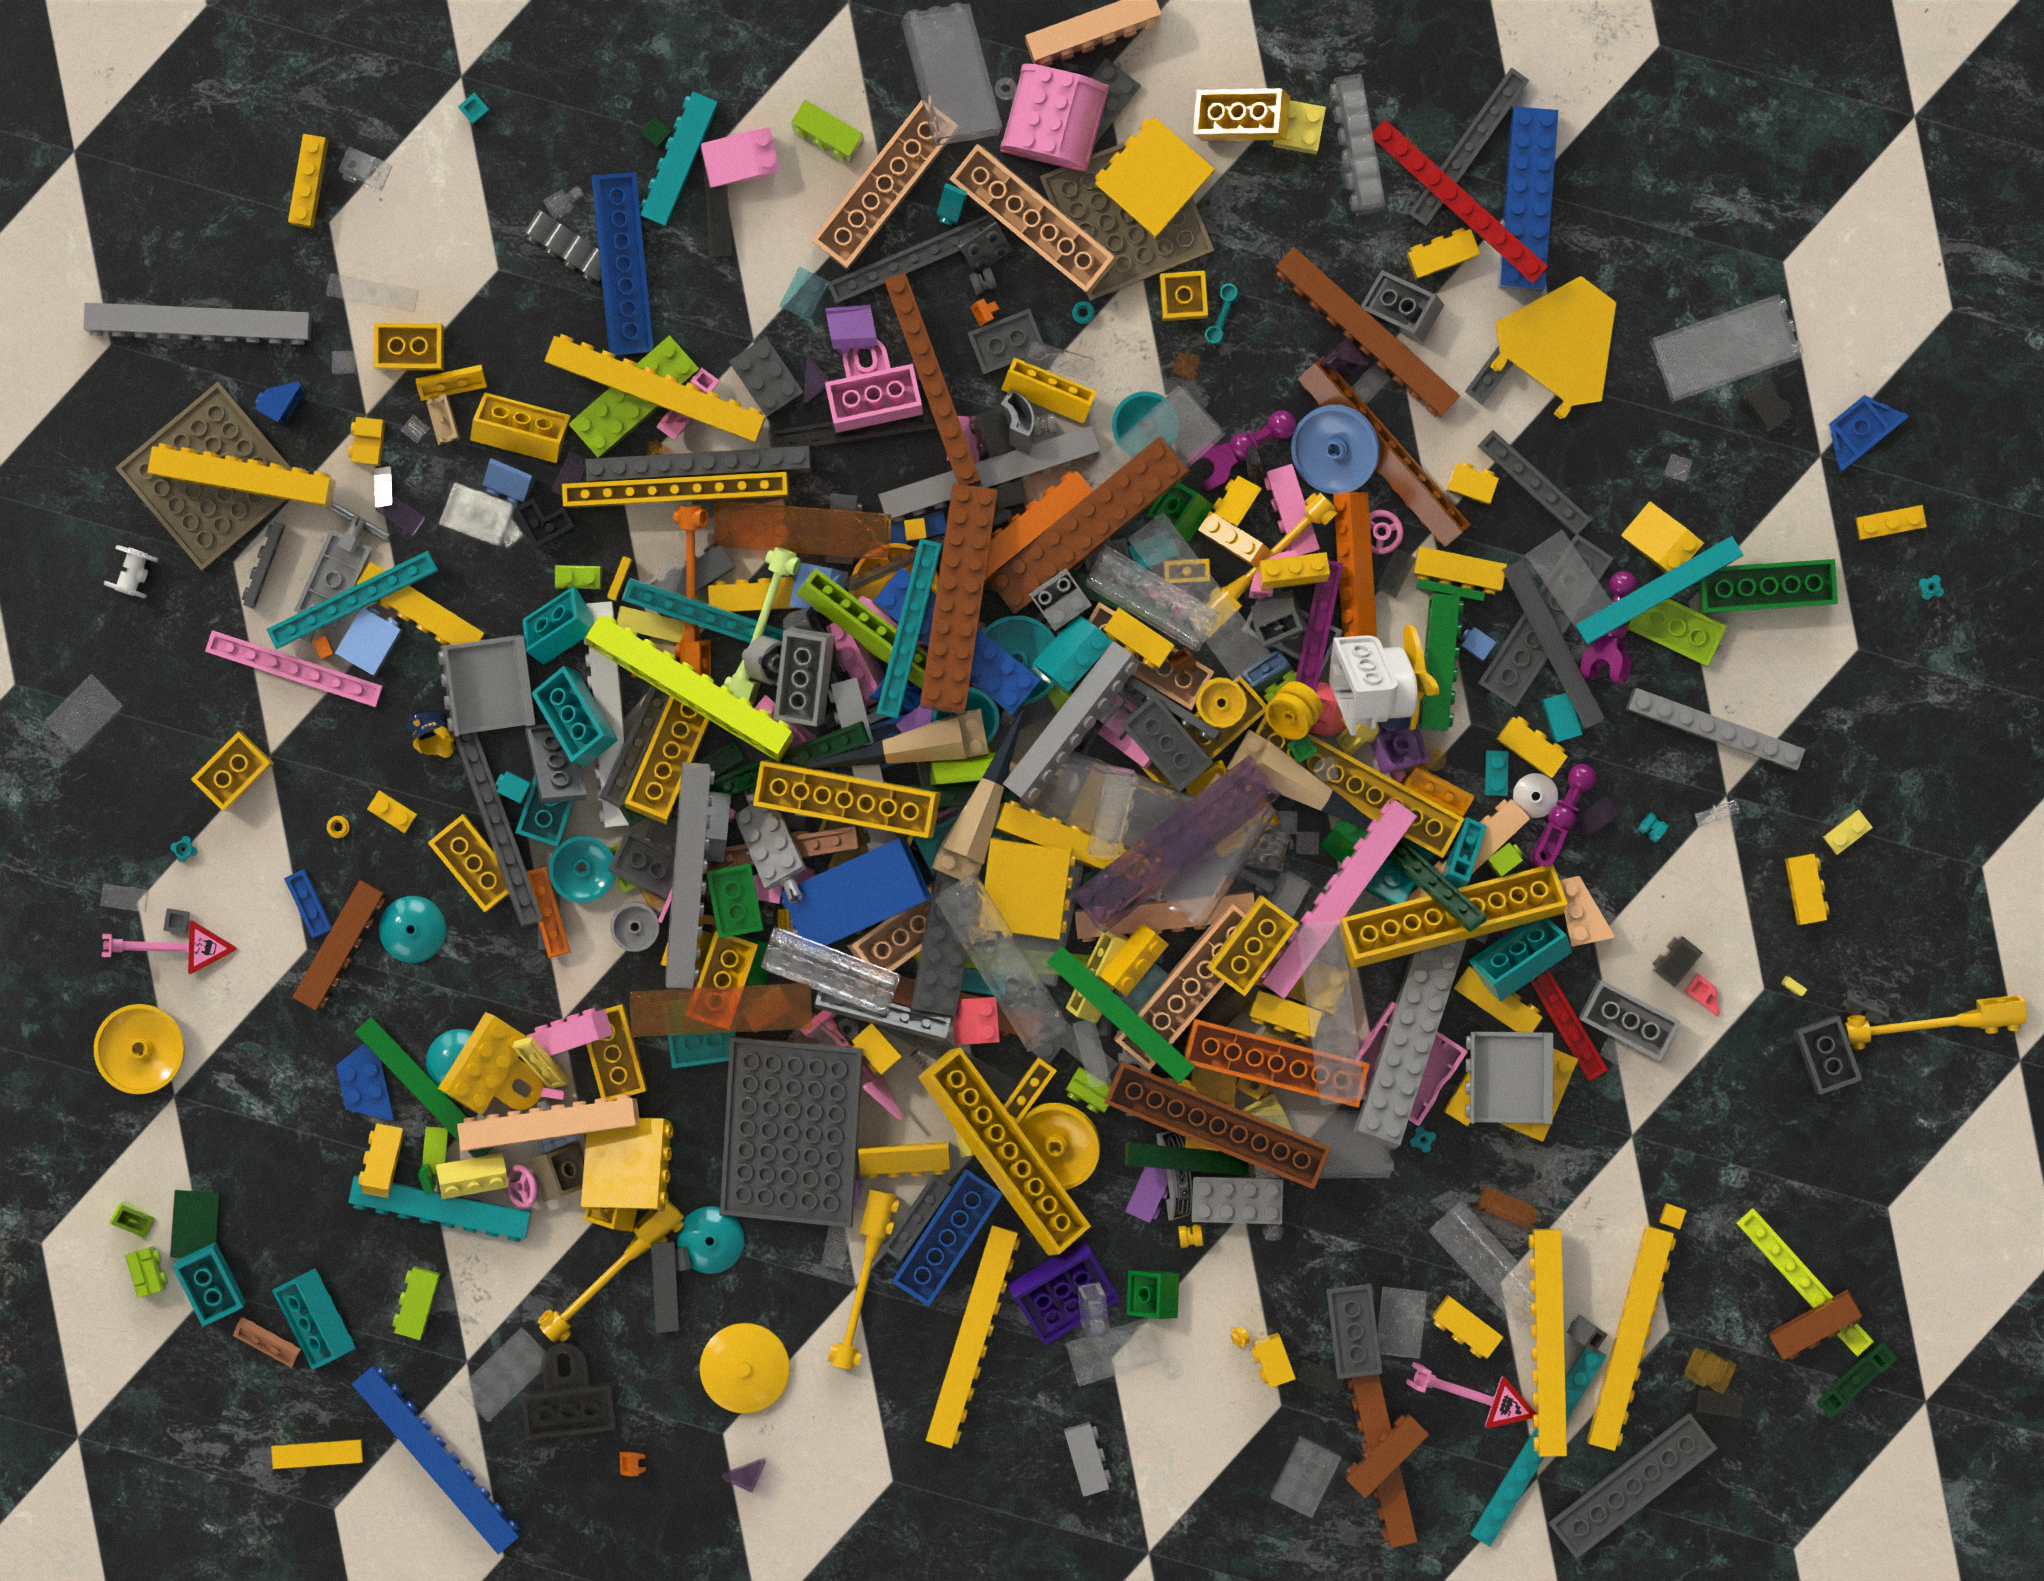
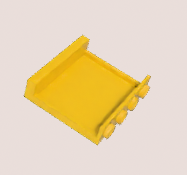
M1153 116L1151 120L1146 118L1139 126L1141 131L1136 137L1134 135L1129 137L1124 143L1126 148L1121 154L1119 152L1114 154L1109 161L1111 163L1107 170H1100L1094 178L1096 180L1094 186L1102 190L1148 231V234L1156 239L1214 173L1215 169Z
M993 836L989 846L979 928L1058 940L1062 933L1066 934L1068 920H1064L1065 911L1069 912L1070 898H1067V892L1072 889L1073 885L1070 868H1074L1076 862V855L1072 854L1073 847L1065 850L1002 840V837Z
M639 1118L640 1126L587 1133L581 1207L589 1210L616 1208L657 1209L665 1211V1206L668 1204L666 1189L667 1183L670 1180L668 1161H670L672 1155L671 1148L669 1147L670 1138L673 1136L671 1122L659 1118Z

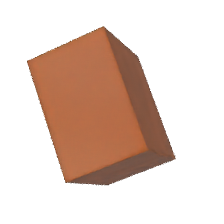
M324 635L313 640L320 659L324 660L336 655L328 636Z

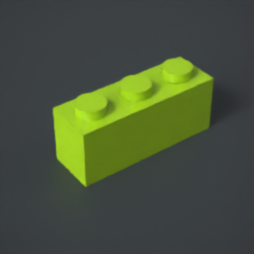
M417 1266L413 1267L412 1271L408 1270L405 1278V1283L408 1284L406 1293H401L398 1304L402 1306L400 1314H395L392 1324L393 1327H396L394 1333L417 1340L423 1338L441 1273Z

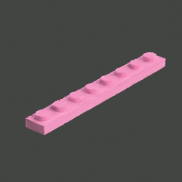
M213 630L205 652L373 707H377L383 689L381 685Z

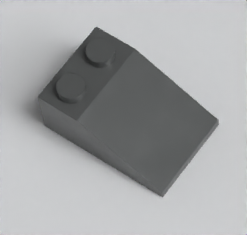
M1381 270L1361 307L1368 314L1386 325L1423 343L1444 304L1436 294Z
M709 792L713 794L712 807L708 806L707 815H711L710 829H706L705 837H709V849L704 851V859L724 863L731 794Z

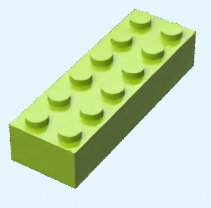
M670 335L635 366L644 370L645 366L658 371L656 375L665 378L666 374L679 379L677 383L684 386L700 370ZM610 387L573 419L569 425L598 458H603L659 409L660 406Z

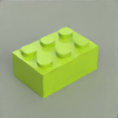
M805 99L791 121L795 135L803 140H806L808 137L813 140L812 142L815 147L822 151L826 149L832 151L833 157L843 163L845 160L851 163L864 141L862 132Z

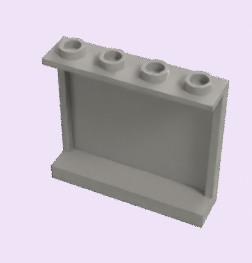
M514 635L440 646L441 651L438 652V661L440 665H443L444 674H441L442 687H446L447 696H444V705L446 710L449 709L450 718H447L448 731L452 732V735L459 736L460 734L521 725H535L524 636Z
M1470 1032V1036H1466V1050H1470V1059H1466V1072H1470V1082L1466 1081V1095H1470V1104H1466L1465 1116L1470 1118V1123L1552 1124L1553 1033Z

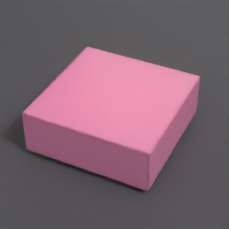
M549 1088L542 1089V1098L565 1101L566 1093L564 1091Z

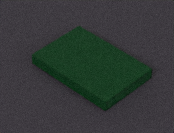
M174 1191L170 1257L183 1258L210 1244L217 1243L221 1192Z

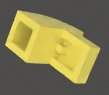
M1366 723L1357 724L1356 734L1352 736L1347 727L1336 740L1344 752L1352 756L1366 741L1372 743L1379 732V726L1376 723L1375 729H1369Z

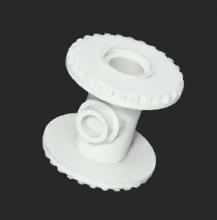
M117 545L115 549L127 552L123 567H126L127 571L120 572L117 584L104 581V585L131 596L135 595L146 598V594L137 592L136 589L139 582H145L148 570L144 569L146 560L158 563L159 559L142 551Z

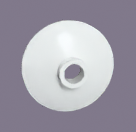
M1532 773L1522 777L1517 782L1513 791V800L1528 817L1540 818L1549 814L1552 807L1556 805L1558 791L1556 785L1549 777L1539 773ZM1533 792L1540 794L1538 800L1532 799L1531 795Z

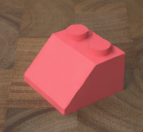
M1318 681L1316 693L1322 701L1323 713L1315 725L1312 726L1309 733L1332 736L1344 731L1347 727L1341 720L1343 715L1330 684Z
M996 996L958 1000L956 1016H953L955 1045L1000 1042Z

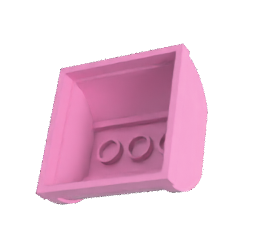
M1023 64L1006 131L1001 141L1000 152L1087 173L1110 86L1080 74L1037 64Z

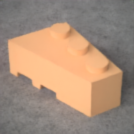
M1580 876L1560 879L1559 881L1568 903L1562 917L1570 947L1615 938Z

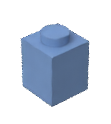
M1475 627L1471 630L1466 629L1460 637L1462 641L1460 647L1480 661H1484L1496 644L1493 639Z

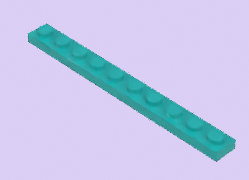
M1585 1346L1565 1378L1566 1422L1607 1356L1598 1349L1594 1353ZM1534 1428L1470 1533L1471 1536L1489 1547L1545 1458L1540 1457L1537 1451L1533 1449V1437H1537V1428Z

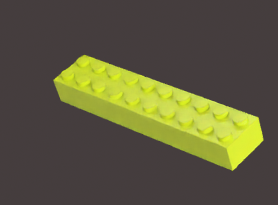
M599 615L585 637L590 648L772 759L780 762L793 742V734L788 724L781 720L778 723L772 720V715L767 711L754 709L750 701L743 697L740 699L732 695L733 691L723 685L721 687L716 686L712 678L705 674L698 675L694 672L695 668L686 662L680 664L675 660L676 657L668 651L660 652L656 649V645L648 639L642 641L636 637L638 634L628 627L625 630L617 625L618 622L607 615L604 618Z

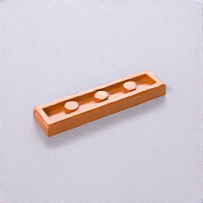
M545 866L527 871L543 917L539 925L548 958L571 953L553 885L550 881L548 867Z

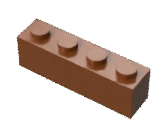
M1847 1289L1769 1332V1336L1782 1359L1788 1358L1792 1360L1801 1354V1350L1807 1347L1812 1349L1821 1343L1820 1340L1826 1336L1828 1338L1836 1336L1840 1333L1839 1329L1846 1325L1848 1327L1856 1325L1860 1322L1859 1318L1862 1317V1314Z
M1409 1413L1406 1416L1402 1414L1393 1423L1395 1427L1390 1432L1386 1430L1377 1439L1379 1443L1374 1448L1370 1446L1361 1455L1363 1459L1358 1464L1354 1462L1345 1471L1347 1473L1345 1476L1346 1480L1365 1499L1429 1436L1428 1432Z

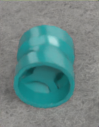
M1650 812L1637 830L1648 834L1650 840L1656 843L1669 825L1664 821L1660 822L1657 820L1656 815Z

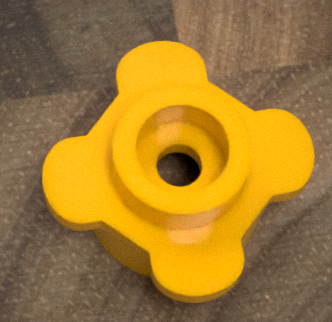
M1242 1326L1235 1329L1231 1328L1232 1334H1230L1233 1344L1240 1349L1242 1347L1246 1348L1250 1338L1245 1328Z

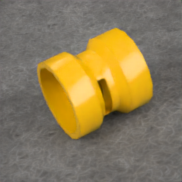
M1194 1224L1192 1227L1178 1226L1181 1248H1188L1189 1245L1203 1246L1201 1224Z

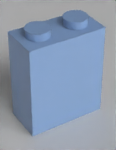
M369 606L368 609H360L335 654L371 675L377 676L403 630L399 628V622L390 617L387 620L379 616L381 612Z

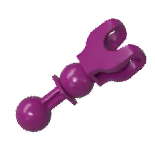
M1280 410L1270 416L1267 426L1253 434L1250 430L1247 431L1248 433H1238L1231 438L1229 444L1227 442L1223 445L1204 442L1189 451L1185 457L1189 462H1195L1203 458L1210 459L1213 462L1215 468L1213 475L1202 484L1205 492L1211 491L1228 481L1231 469L1235 464L1239 463L1238 460H1249L1255 455L1257 450L1260 451L1259 445L1273 437L1286 439L1293 435L1296 429V420L1290 412Z
M1619 571L1610 578L1609 590L1614 596L1613 603L1637 590V580L1630 572ZM1627 623L1597 639L1595 644L1583 653L1580 672L1585 680H1595L1601 668L1605 664H1609L1611 680L1615 684L1620 685L1627 682L1631 661L1625 653L1626 643L1621 641L1628 632Z
M1578 764L1569 771L1568 783L1570 788L1564 800H1558L1557 805L1549 811V823L1546 824L1529 856V862L1533 868L1547 867L1555 861L1568 831L1575 825L1576 814L1580 810L1575 806L1581 794L1590 791L1596 784V773L1589 765ZM1541 852L1546 855V859H1545V860H1543V859L1541 858V856H1540V853H1541Z

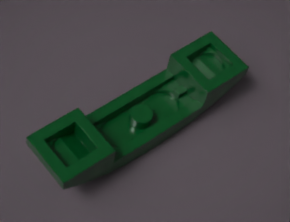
M1881 1342L1849 1368L1829 1387L1816 1403L1833 1419L1848 1405V1402L1878 1374H1882L1898 1358Z

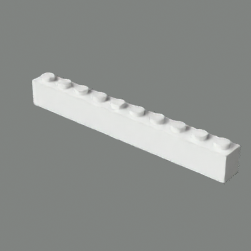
M612 601L586 604L593 615L594 623L599 615L604 618L608 615L615 619ZM584 638V644L588 645L586 638ZM589 647V654L585 655L586 666L591 667V676L587 677L588 688L593 690L594 700L618 739L616 743L599 756V765H595L596 778L601 780V787L597 788L598 800L603 802V810H599L600 823H604L605 827L628 826L629 824L619 808L599 798L626 740L619 665ZM629 788V790H628V792H627V794H626V797H625V799H624V801H623V803H622L621 806H623V805L625 804V801H626V799H627V797H628V794H629V792H630V788Z

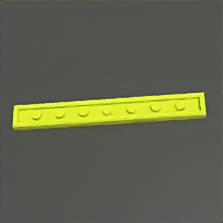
M1754 1208L1736 1222L1812 1308L1833 1298L1829 1291ZM1858 1323L1852 1327L1846 1325L1839 1329L1840 1333L1837 1334L1857 1357L1874 1342Z

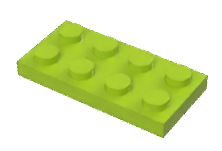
M1667 599L1632 619L1628 624L1629 631L1707 667L1727 627L1671 599Z

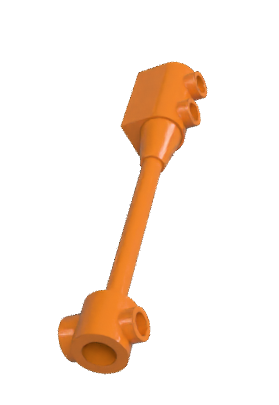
M681 505L679 510L674 511L673 520L675 523H679V529L686 530V597L695 600V530L702 529V527L707 525L708 512L706 509H701L700 505ZM685 621L680 644L675 646V656L680 657V664L686 662L695 668L694 672L698 675L705 674L711 678V640L701 639L698 625Z

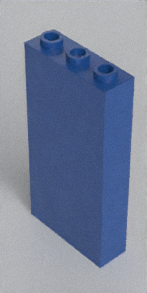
M906 837L898 838L797 884L803 896L801 900L796 896L798 902L790 903L786 891H781L782 904L788 909L791 915V925L798 931L800 946L804 951L806 950L807 954L932 899Z

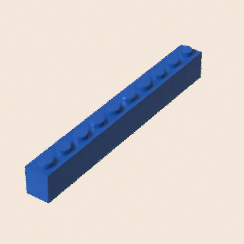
M373 1365L352 1383V1386L499 1555L521 1535L518 1532L520 1527L514 1520L511 1519L509 1521L504 1515L505 1510L498 1502L494 1504L489 1498L491 1494L483 1485L480 1487L475 1482L476 1476L469 1468L466 1470L460 1464L462 1461L454 1451L450 1452L445 1447L447 1443L439 1434L436 1436L432 1432V1425L425 1417L420 1418L416 1413L418 1410L410 1400L406 1401L401 1396L403 1391L397 1384L394 1383L392 1385L389 1382L387 1372L381 1366L377 1368L376 1365Z

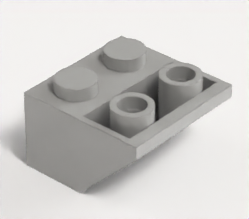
M1066 568L1029 594L1054 631L1092 606Z

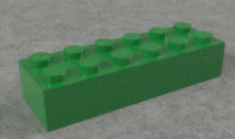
M1835 559L1725 566L1698 582L1700 613L1838 604Z
M1434 593L1429 596L1424 661L1427 673H1432L1433 678L1438 684L1439 694L1436 696L1424 694L1419 709V730L1445 732L1448 731L1449 727L1453 726L1454 713H1450V706L1455 704L1456 691H1452V683L1457 681L1458 669L1454 668V660L1459 658L1460 649L1459 646H1456V638L1461 636V624L1458 623V616L1463 613V601H1460V596Z

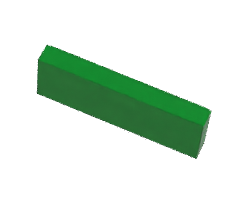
M1419 579L1416 585V589L1445 595L1460 596V598L1483 602L1485 593L1424 579Z

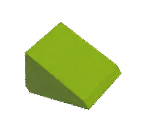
M124 1201L119 1203L109 1223L145 1237L155 1218Z

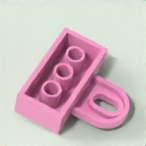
M877 340L878 346L869 348L873 363L868 368L862 367L859 363L858 352L862 348L855 347L849 353H844L843 363L847 378L825 382L835 432L838 433L923 415L913 364L890 368L886 348L879 340Z

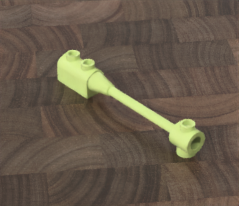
M775 547L774 551L769 550L766 555L765 562L769 563L768 569L773 571L774 574L751 643L763 636L782 575H795L799 569L800 558H797V554L792 551ZM742 660L735 674L732 677L728 676L723 686L733 691L732 695L740 699L743 697L750 701L753 707L761 682L754 680L747 674L744 660Z

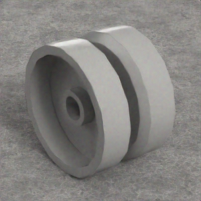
M631 901L623 904L615 911L611 919L610 932L613 940L619 947L627 951L639 952L647 949L655 942L659 934L660 922H658L657 913L651 906L643 902ZM634 922L639 924L637 931L631 929V924Z

